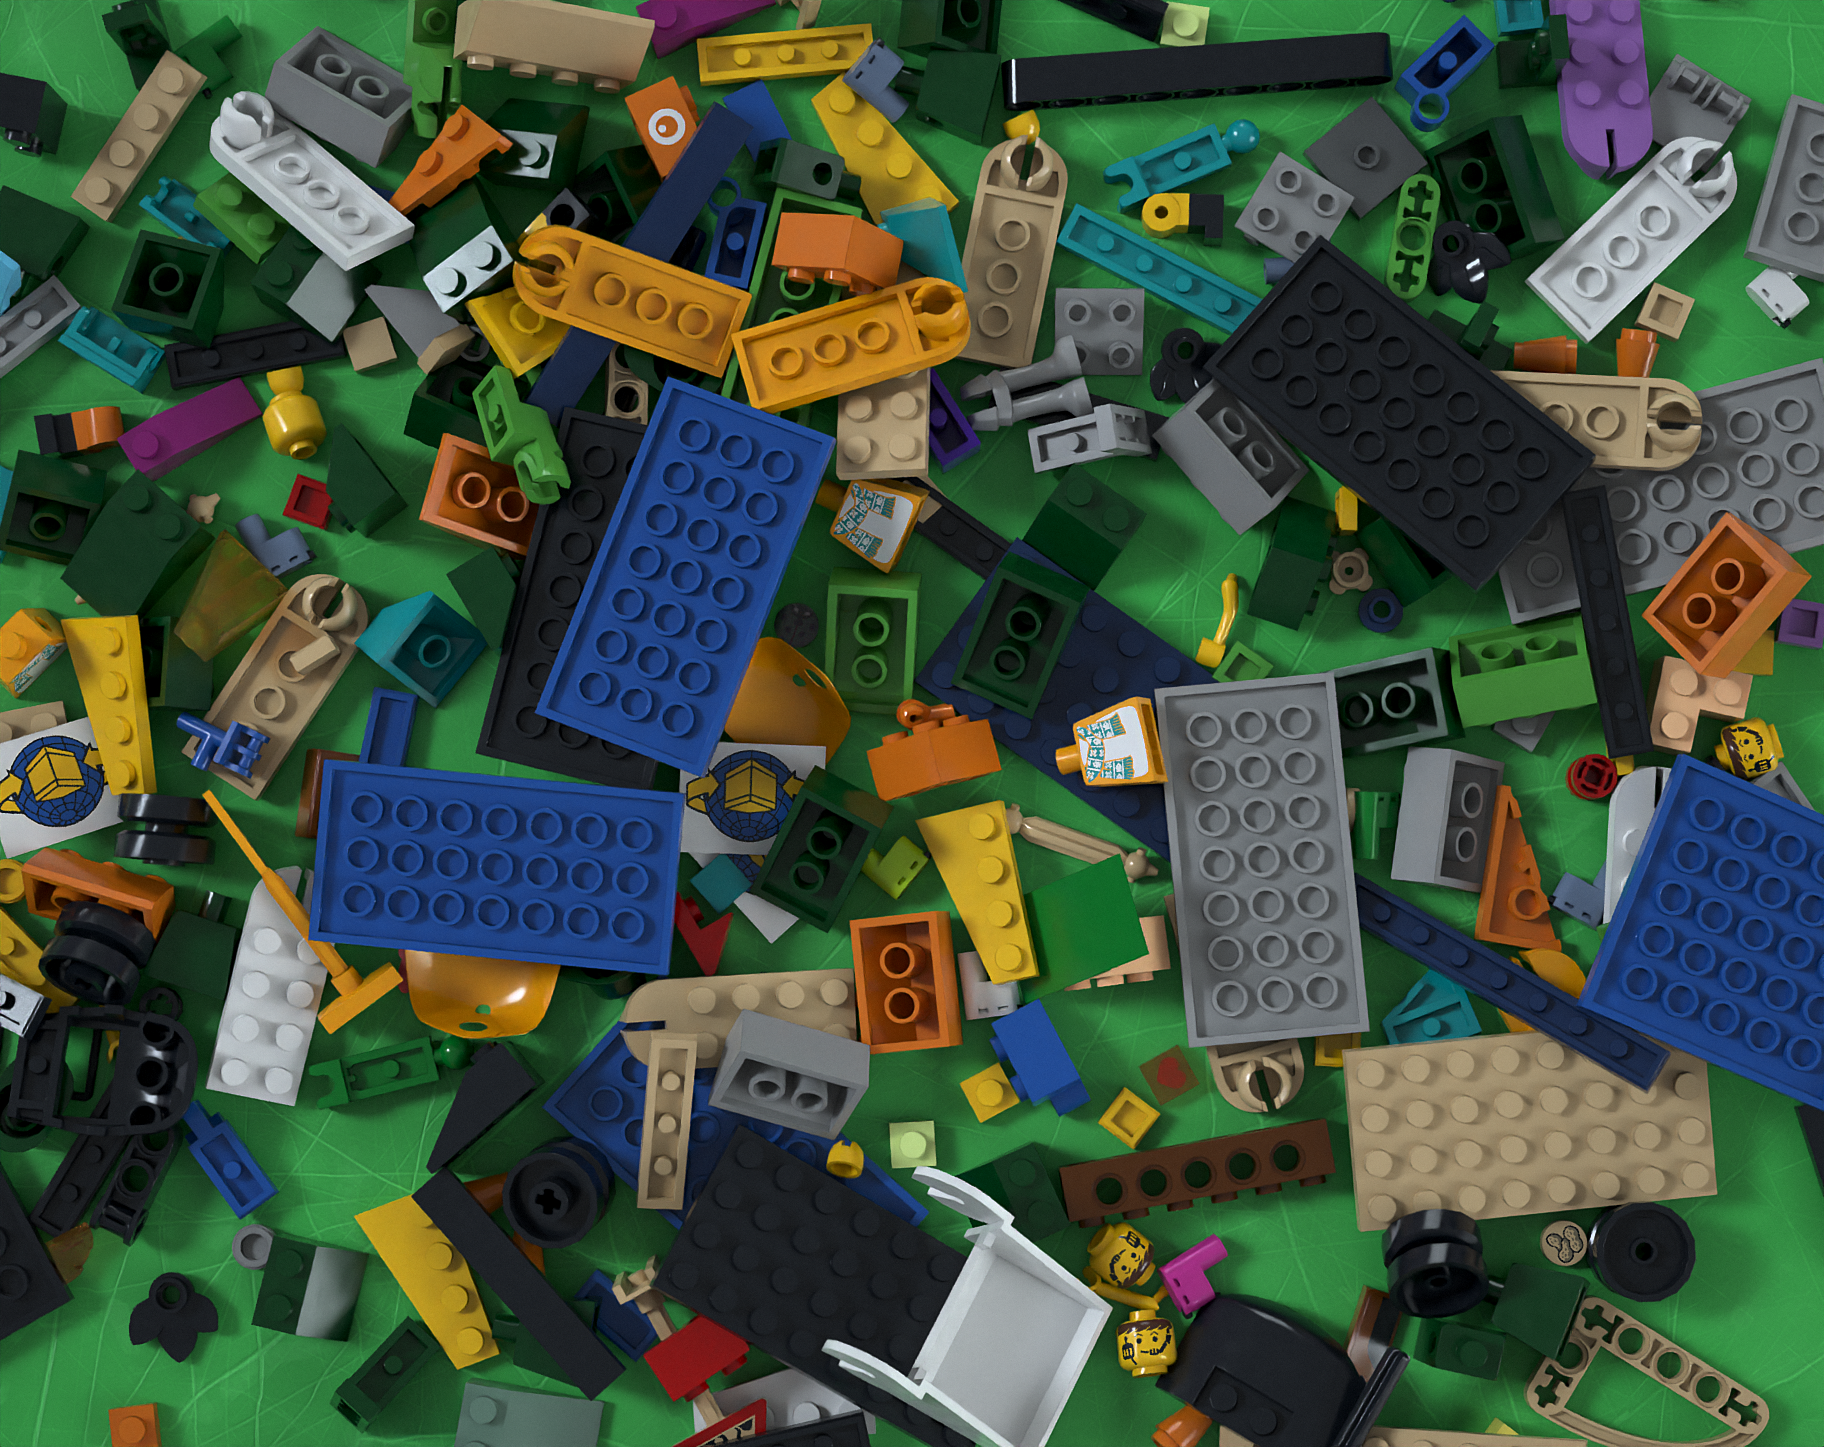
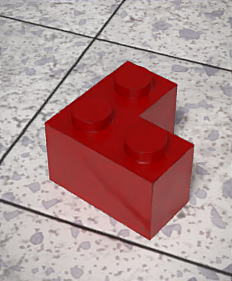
M697 1315L683 1324L682 1328L646 1351L643 1356L673 1402L683 1396L686 1403H688L709 1388L705 1380L721 1370L726 1377L747 1362L745 1353L750 1350V1344L702 1316Z

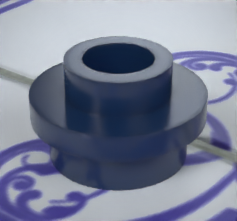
M1378 588L1369 591L1361 599L1358 615L1361 623L1368 630L1375 633H1386L1393 630L1400 623L1403 616V606L1394 592ZM1382 602L1388 606L1389 614L1386 618H1379L1374 614L1373 607L1376 603Z

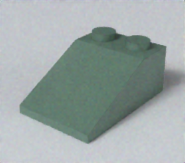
M472 1377L465 1384L454 1447H597L605 1401L597 1399L590 1401L586 1397Z

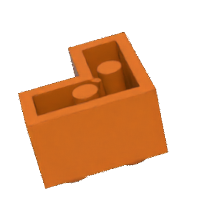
M782 212L771 265L788 272L787 278L794 282L813 284L815 278H824L823 280L830 284L849 286L850 294L856 296L872 294L874 291L896 285L904 240L854 215Z
M962 715L942 721L944 727L941 728L939 727L938 720L913 726L914 735L908 736L907 731H902L882 737L883 746L866 751L879 799L887 802L911 797L941 786L970 781L1001 771L1002 768L989 720L983 719L970 722L968 715Z

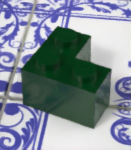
M1285 497L1273 528L1265 560L1253 589L1247 611L1248 615L1296 631L1299 629L1304 614L1312 617L1320 595V591L1314 590L1317 581L1325 583L1333 562L1332 555L1340 532L1332 530L1337 512L1295 498Z

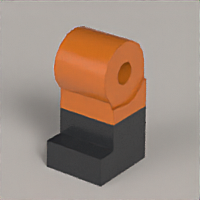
M116 406L96 407L59 415L50 413L34 416L40 455L60 460L99 453L102 450L119 447L121 445L116 438L125 434L120 407Z

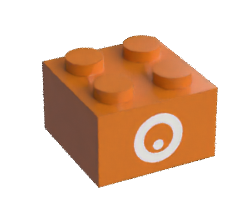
M673 76L624 98L634 127L652 160L661 182L664 181L696 131V122L700 121L696 111L697 106L687 85L679 88Z

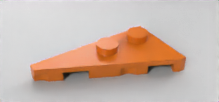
M461 105L456 113L447 119L443 130L428 150L420 155L416 166L388 203L404 217L421 203L430 208L456 189L463 180L469 179L479 172L481 158L495 148L503 154L513 143L464 105Z
M1497 785L1474 940L1526 949L1548 948L1561 952L1562 945L1560 939L1555 938L1547 912L1551 910L1547 896L1540 888L1541 877L1531 844L1526 843L1519 820L1522 814L1518 801L1512 795L1511 786Z

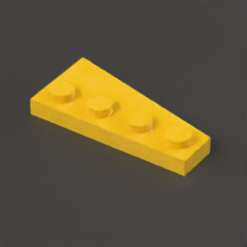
M845 72L841 73L811 99L812 106L839 156L845 158L844 166L847 172L861 176L859 195L874 226L877 227V224L883 223L880 211L929 197L945 204L948 214L959 206L958 199L890 122L842 81L846 74Z

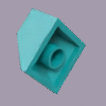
M929 197L880 211L883 223L877 224V227L904 240L901 261L929 277L954 283L961 288L963 293L968 292L945 204Z
M428 591L383 608L354 644L377 664L436 708L488 643L479 629L432 591Z

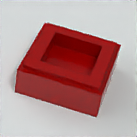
M297 474L282 515L327 531L333 515L327 506L334 501L326 492V483Z

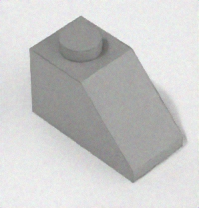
M370 285L365 289L369 297L418 358L435 337L460 325L459 322L461 321L442 312L430 291Z

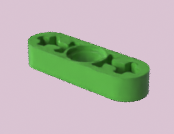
M1416 174L1409 177L1399 191L1384 277V286L1405 303L1415 300L1425 287L1441 195L1438 183L1432 177L1425 174ZM1417 186L1424 187V194L1431 196V200L1427 199L1422 204L1419 217L1427 216L1428 222L1419 217L1403 218V212L1411 216L1414 210L1415 199L1412 196H1408V192H1414ZM1407 227L1419 229L1424 235V245L1417 250L1405 248L1400 241V233L1403 229ZM1396 255L1405 260L1421 259V265L1417 262H1413L1411 265L1409 277L1411 280L1416 281V285H1411L1407 292L1401 291L1400 283L1393 281V277L1397 278L1401 275L1405 260L1396 261Z

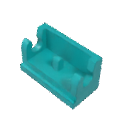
M166 176L160 178L159 185H161L159 192L154 197L145 195L139 205L148 215L183 240L221 248L224 251L225 258L235 244L193 207L197 195L175 179L171 181Z
M83 306L58 340V342L141 394H143L166 357L163 349L92 306L90 309Z

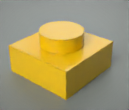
M999 1062L959 1083L980 1123L1020 1102Z

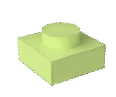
M1166 1L1169 6L1163 19L1159 48L1204 45L1210 7Z
M934 1120L889 1123L892 1168L937 1166Z

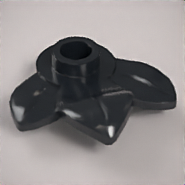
M1452 220L1440 225L1434 233L1433 249L1435 254L1429 262L1427 279L1436 296H1441L1453 288L1464 300L1481 304L1487 297L1488 270L1511 264L1512 259L1504 243L1493 233L1474 232L1467 223ZM1450 235L1457 237L1459 241V247L1456 251L1448 247L1447 240Z
M1177 328L1169 332L1162 342V358L1154 365L1150 373V387L1157 401L1165 400L1177 393L1180 400L1184 404L1187 403L1213 379L1204 372L1203 366L1222 345L1204 342L1201 335L1190 328ZM1183 342H1188L1191 346V353L1186 358H1181L1177 352L1178 346Z
M167 1272L153 1281L149 1290V1298L134 1307L129 1323L130 1340L133 1345H140L158 1337L159 1343L168 1355L180 1363L195 1348L198 1332L205 1333L218 1330V1313L215 1305L208 1297L195 1292L194 1286L188 1277L178 1272ZM169 1286H174L180 1291V1298L176 1303L170 1302L166 1298V1290Z

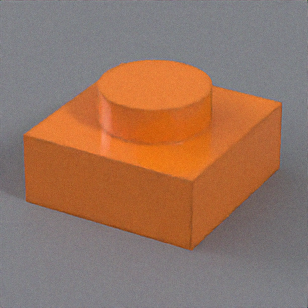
M157 1402L116 1407L108 1410L112 1447H162Z

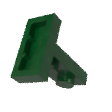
M130 0L112 6L113 12L102 15L106 32L127 56L133 80L139 92L165 52L168 50L173 53L158 0Z
M1566 14L1548 15L1541 28L1536 31L1534 39L1500 41L1497 43L1496 55L1499 89L1557 85L1556 78L1570 59Z
M1485 301L1482 302L1467 325L1436 309L1428 320L1489 370L1502 371L1513 351L1493 340L1499 330V326L1493 324L1499 309Z
M407 1316L362 1366L337 1388L330 1401V1405L363 1434L383 1409L435 1355L441 1346Z

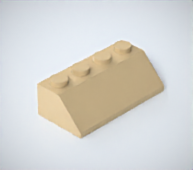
M466 0L458 6L453 59L467 61V67L476 70H493L494 66L510 69L509 74L515 77L535 78L536 74L552 77V82L558 85L576 86L578 82L594 84L593 89L595 91L614 94L619 93L620 89L636 81L654 31L655 20L551 0Z

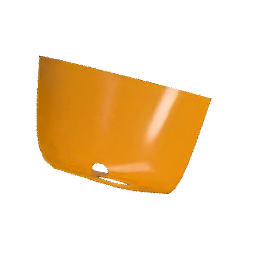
M765 637L758 640L724 731L735 743L826 746V766L845 739L850 728L851 716L836 688L821 670L784 640ZM806 669L813 671L820 677L826 688L818 685L808 675ZM798 674L806 685L797 686L793 681V676Z
M405 950L409 996L414 1013L418 1019L436 1029L469 1039L527 1034L536 1028L544 1018L550 1005L561 966L557 964ZM479 1005H488L491 1012L489 1014L477 1013L475 1010ZM467 1022L485 1024L488 1028L482 1031H466L459 1026Z

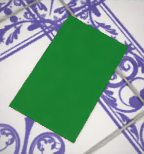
M1120 853L1023 895L1040 976L1019 980L1025 1004L1149 954Z

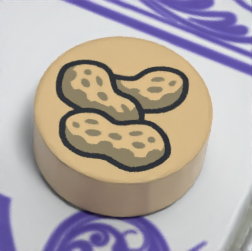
M1556 1220L1549 1223L1543 1229L1540 1236V1248L1543 1255L1552 1263L1569 1266L1577 1263L1584 1256L1587 1249V1238L1582 1228L1577 1224L1567 1220Z

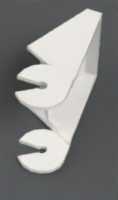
M917 1166L911 1178L930 1186L927 1192L928 1195L961 1214L988 1224L968 1229L965 1233L964 1238L975 1245L908 1377H905L899 1371L870 1354L836 1340L827 1339L821 1351L840 1359L838 1365L853 1375L887 1391L982 1447H1045L1113 1307L1011 1226L1014 1216L988 1195L965 1181L943 1171L927 1166Z

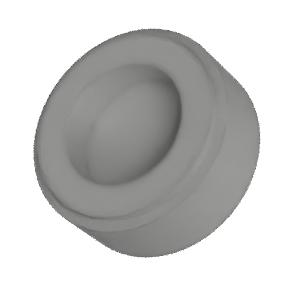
M257 1223L243 1227L237 1232L232 1242L234 1258L241 1266L247 1269L256 1270L266 1267L273 1236L276 1233L264 1224Z

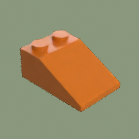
M443 433L419 520L479 548L487 550L493 546L501 555L508 552L514 560H525L540 504L533 503L527 499L525 492L520 488L514 466L491 461L487 447L448 433Z

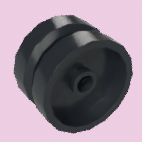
M119 794L117 817L124 822L145 824V831L122 830L115 835L114 857L143 860V864L185 867V863L214 864L216 842L208 836L188 834L189 828H211L218 824V816L205 799L152 794Z
M73 901L64 905L53 931L56 937L48 940L39 960L38 968L43 977L65 993L89 1003L105 1006V1004L125 1005L130 1003L141 977L139 970L145 968L156 942L152 932L127 913L104 904L90 901Z
M554 1137L540 1143L508 1173L502 1190L503 1210L511 1227L525 1241L542 1248L562 1249L579 1242L610 1211L616 1194L615 1174L607 1157L592 1143L577 1137Z
M1650 1201L1628 1202L1623 1205L1605 1207L1591 1222L1586 1236V1261L1594 1277L1609 1291L1637 1302L1661 1301L1677 1293L1689 1280L1696 1261L1695 1240L1687 1223L1672 1209ZM1645 1242L1646 1246L1641 1249L1645 1255L1640 1259L1636 1256L1635 1249L1640 1243Z
M1447 1209L1422 1210L1403 1216L1390 1224L1383 1233L1381 1248L1384 1265L1387 1268L1389 1299L1397 1310L1409 1316L1425 1319L1447 1318L1464 1313L1475 1307L1488 1294L1489 1277L1486 1262L1482 1258L1483 1244L1481 1233L1475 1220L1462 1212Z

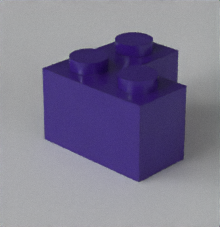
M932 368L930 370L929 453L942 474L980 452L981 442L940 377Z

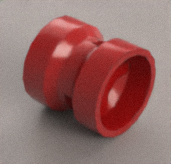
M1590 754L1578 758L1570 764L1566 771L1565 781L1566 787L1573 796L1589 801L1609 794L1616 786L1618 776L1616 767L1610 759L1604 755Z

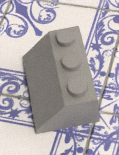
M316 26L274 62L264 96L272 105L273 110L278 112L283 118L294 121L315 133L320 139L336 145L353 155L357 160L367 163L374 168H377L396 150L412 123L411 103L413 87L403 83V74L319 26Z
M1212 379L1152 435L1161 445L1164 453L1175 461L1189 477L1193 486L1203 493L1218 510L1222 519L1230 524L1239 536L1274 510L1309 472L1306 465L1269 424L1234 397L1215 379Z
M1408 747L1407 762L1404 767L1401 806L1398 811L1395 850L1392 855L1391 879L1423 886L1481 893L1497 785H1502L1504 762L1453 749Z
M743 1009L727 1035L709 1094L708 1105L835 1140L869 1087L870 1045Z

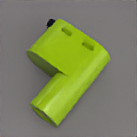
M903 835L885 856L873 847L861 872L891 897L898 900L926 867L932 855L928 851L924 853L921 848Z

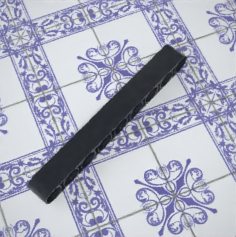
M1382 32L1018 58L1001 64L1004 108L1009 111L1047 110L1361 87L1385 84L1393 80L1390 35Z

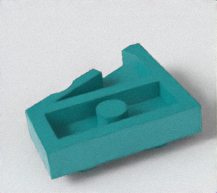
M1431 969L1410 989L1402 1001L1392 1009L1380 1024L1388 1045L1472 1037L1482 1032L1465 989Z

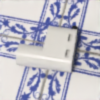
M1768 266L1746 286L1745 290L1749 297L1777 326L1781 325L1785 329L1791 324L1790 321L1808 306L1810 302L1806 294L1793 281L1798 274Z
M977 951L957 954L966 1020L1008 1015L1023 1007V1005H1017L1020 1004L1017 981L998 986L993 985L992 981L987 979V971Z

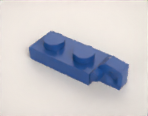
M199 1100L192 1101L187 1113L183 1117L192 1130L185 1136L190 1144L188 1149L241 1220L279 1193V1191L229 1121L225 1120L219 1112L211 1117Z

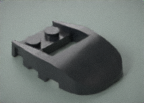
M105 1004V1007L81 1008L80 1006H61L59 1013H45L32 1040L19 1036L7 1116L78 1135L125 1136L153 1135L165 1132L180 1122L192 1103L198 1072V1052L195 1042L189 1031L180 1022L167 1016L151 1012L147 1014L125 1009L123 1005ZM70 1027L120 1032L108 1119L57 1114Z

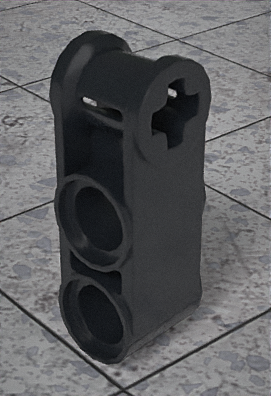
M179 1123L167 1130L168 1143L161 1150L152 1145L150 1135H133L105 1194L98 1202L91 1216L90 1228L97 1230L101 1227L123 1238L125 1245L131 1247L146 1223L149 1210L182 1145L184 1135ZM137 1165L143 1167L148 1173V1184L143 1190L136 1189L130 1182V1173Z

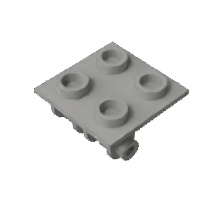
M1676 54L1650 95L1653 125L1652 141L1664 148L1667 144L1679 138L1698 137L1717 141L1724 145L1738 121L1746 113L1752 99L1679 54ZM1721 148L1699 168L1700 171L1707 172Z
M1279 152L1234 227L1245 233L1243 238L1250 244L1258 246L1259 243H1262L1295 264L1320 235L1328 241L1330 240L1355 197L1284 153Z
M1056 288L1054 300L1055 344L1058 339L1072 335L1082 375H1142L1144 288Z

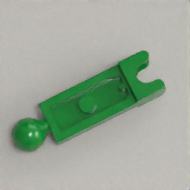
M451 1035L441 1043L439 1048L434 1049L431 1036L311 1065L309 1066V1074L311 1076L327 1075L334 1082L332 1093L319 1098L316 1105L319 1110L441 1080L438 1066L445 1065L453 1070H461L467 1067L472 1062L470 1057L474 1054V1046L468 1038Z

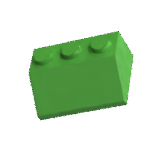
M1581 611L1533 620L1514 626L1507 625L1449 637L1452 685L1463 728L1471 726L1486 727L1498 721L1519 717L1533 718L1541 713L1562 709L1576 710L1585 705L1597 703L1593 671Z

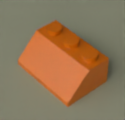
M1726 512L1641 616L1700 675L1726 678L1812 576L1781 546L1733 514Z
M45 847L25 862L21 870L29 913L57 921L64 905L70 902L90 901L104 904L127 913L148 928L156 941L153 950H155L176 906L174 885L169 884L163 878L150 874L145 876L134 874L113 862H103L101 864L91 861L69 849L58 851Z
M930 911L849 920L862 1043L870 1045V1054L963 1045L950 911Z

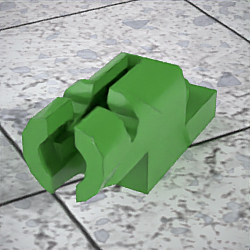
M408 0L403 83L413 87L411 120L413 122V133L418 136L436 138V132L441 133L447 119L456 113L458 105L461 104L463 60L453 59L457 0ZM429 104L433 105L434 114L429 110Z
M494 365L472 393L491 461L514 466L520 488L525 492L528 500L542 505L552 504L561 498L556 482L559 483L560 487L569 489L571 480L566 464L561 460L563 453L555 440L548 414L540 407L520 402L510 368Z

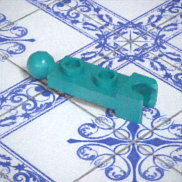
M1241 119L1231 123L1226 130V134L1220 136L1215 123L1138 156H1131L1108 166L1103 171L1105 183L1113 184L1123 181L1131 188L1130 192L1119 198L1117 211L1121 214L1127 213L1143 206L1147 199L1154 194L1173 192L1231 167L1232 162L1227 152L1234 151L1239 154H1245L1254 150L1260 140L1259 129L1253 122Z

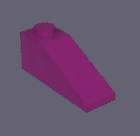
M649 0L636 6V11L640 18L655 20L650 44L657 59H661L697 42L699 38L708 37L776 5V1Z
M237 377L154 415L116 439L135 470L139 469L154 482L263 416V413L243 380Z

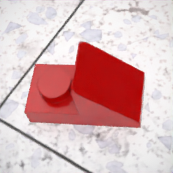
M677 891L674 922L706 976H715L718 974L734 913L730 912L701 929L698 922L703 920L704 916L694 898L689 896L684 899L682 894Z

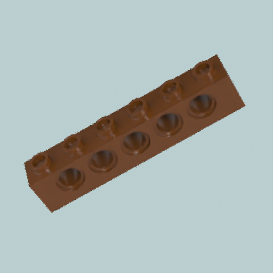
M1315 1118L1058 1166L1068 1221H1078L1079 1228L1105 1224V1215L1121 1212L1123 1220L1149 1216L1148 1207L1166 1204L1168 1212L1194 1207L1193 1199L1207 1196L1211 1197L1212 1203L1232 1201L1238 1199L1237 1191L1255 1188L1256 1195L1282 1191V1182L1298 1179L1300 1187L1318 1185L1327 1182L1325 1174L1336 1173L1325 1118ZM1282 1145H1291L1297 1154L1295 1165L1288 1170L1278 1169L1273 1159L1276 1149ZM1238 1153H1247L1253 1161L1251 1173L1244 1178H1235L1229 1169L1230 1160ZM1202 1161L1209 1169V1177L1203 1185L1191 1186L1185 1179V1170L1190 1163ZM1156 1169L1163 1173L1165 1185L1161 1192L1149 1195L1144 1193L1141 1188V1177L1146 1171ZM1105 1178H1114L1121 1185L1119 1198L1111 1203L1100 1201L1096 1195L1098 1183Z

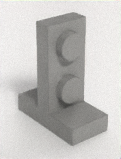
M1106 404L1093 407V414L1028 429L1034 472L1043 474L1069 468L1073 463L1081 465L1119 455L1138 457L1151 454L1144 410Z

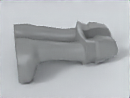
M1072 335L1058 339L1053 354L1040 362L998 372L996 369L987 376L980 374L960 387L961 401L981 399L994 394L997 407L983 409L966 417L971 428L978 431H997L999 426H1013L1014 422L1028 417L1059 411H1069L1076 417L1093 414L1084 377L1072 380L1050 391L1012 400L1011 392L1082 375Z

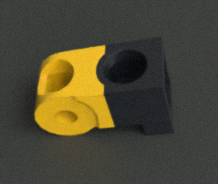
M565 188L523 231L517 242L521 247L524 240L531 233L549 225L568 226L596 237L607 226L583 199L568 188ZM528 258L531 265L535 268L549 273L555 271L556 266Z
M1154 194L1143 205L1142 227L1147 234L1158 239L1167 238L1174 233L1204 234L1203 246L1221 247L1223 239L1224 195Z

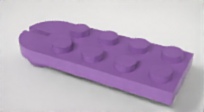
M1549 0L1550 15L1566 14L1570 59L1556 78L1564 146L1571 158L1586 175L1592 179L1599 180L1606 172L1607 180L1611 179L1619 172L1626 171L1635 166L1647 153L1653 139L1640 1ZM1608 148L1613 156V163L1611 165L1609 164Z

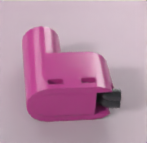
M1215 1234L1208 1236L1157 1269L1158 1275L1173 1303L1186 1319L1192 1318V1312L1216 1298L1204 1271L1228 1257V1253L1221 1240Z

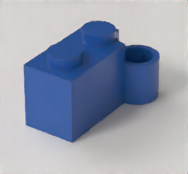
M1465 15L1401 74L1394 87L1412 106L1410 120L1414 127L1420 131L1432 132L1442 125L1449 113L1448 97L1488 59L1495 47ZM1433 104L1438 107L1440 117L1437 119L1424 117L1419 110V105Z
M723 176L707 200L710 211L718 219L704 276L749 292L768 222L767 203L742 198L739 184L734 179ZM721 189H730L736 193V198L731 205L721 207L712 201L714 194Z
M1039 999L991 1023L996 1036L990 1038L989 1041L1001 1063L1008 1059L1010 1060L1017 1075L1009 1079L1021 1102L1030 1099L1035 1107L1050 1099L1060 1117L1091 1101L1073 1062Z

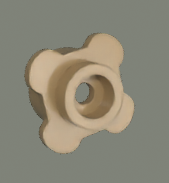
M1356 548L1353 552L1343 554L1337 551L1333 552V562L1330 569L1332 580L1329 582V589L1337 595H1341L1350 589H1358L1362 592L1367 591L1371 587L1373 579L1368 575L1367 561L1369 556L1362 548ZM1347 567L1352 568V575L1345 574V569Z

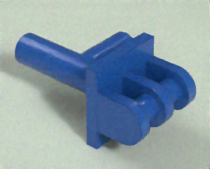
M188 712L181 713L177 720L178 728L202 739L190 764L206 772L213 760L251 779L253 772L250 769L255 760L260 761L262 755L258 753L263 743L268 744L271 739L236 721H232L226 732Z

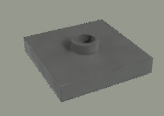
M1372 96L1303 153V156L1321 177L1355 197L1348 209L1358 221L1397 191L1409 177L1419 173L1428 164Z

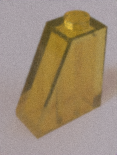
M225 529L219 533L204 558L173 632L204 662H207L269 619L289 589Z

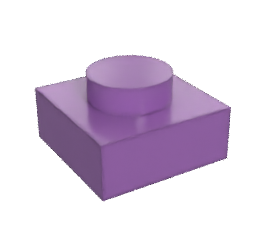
M1792 599L1778 616L1774 643L1815 650L1821 649L1824 639V604Z

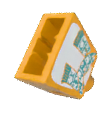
M888 478L851 480L848 489L826 479L819 490L815 503L837 513L829 532L834 538L883 572L889 573L897 567L930 491Z
M22 608L0 628V684L16 699L68 648L61 623L47 609Z
M1129 698L1074 723L1073 732L1076 744L1056 750V762L1061 774L1065 775L1082 771L1086 786L1106 787L1168 782L1151 699Z

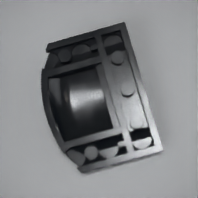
M1214 1292L1216 1298L1200 1308L1177 1347L1176 1362L1167 1366L1168 1373L1161 1374L1155 1387L1256 1447H1331L1367 1384L1363 1375L1359 1377L1348 1353L1317 1324L1286 1306L1253 1295H1221L1220 1292Z

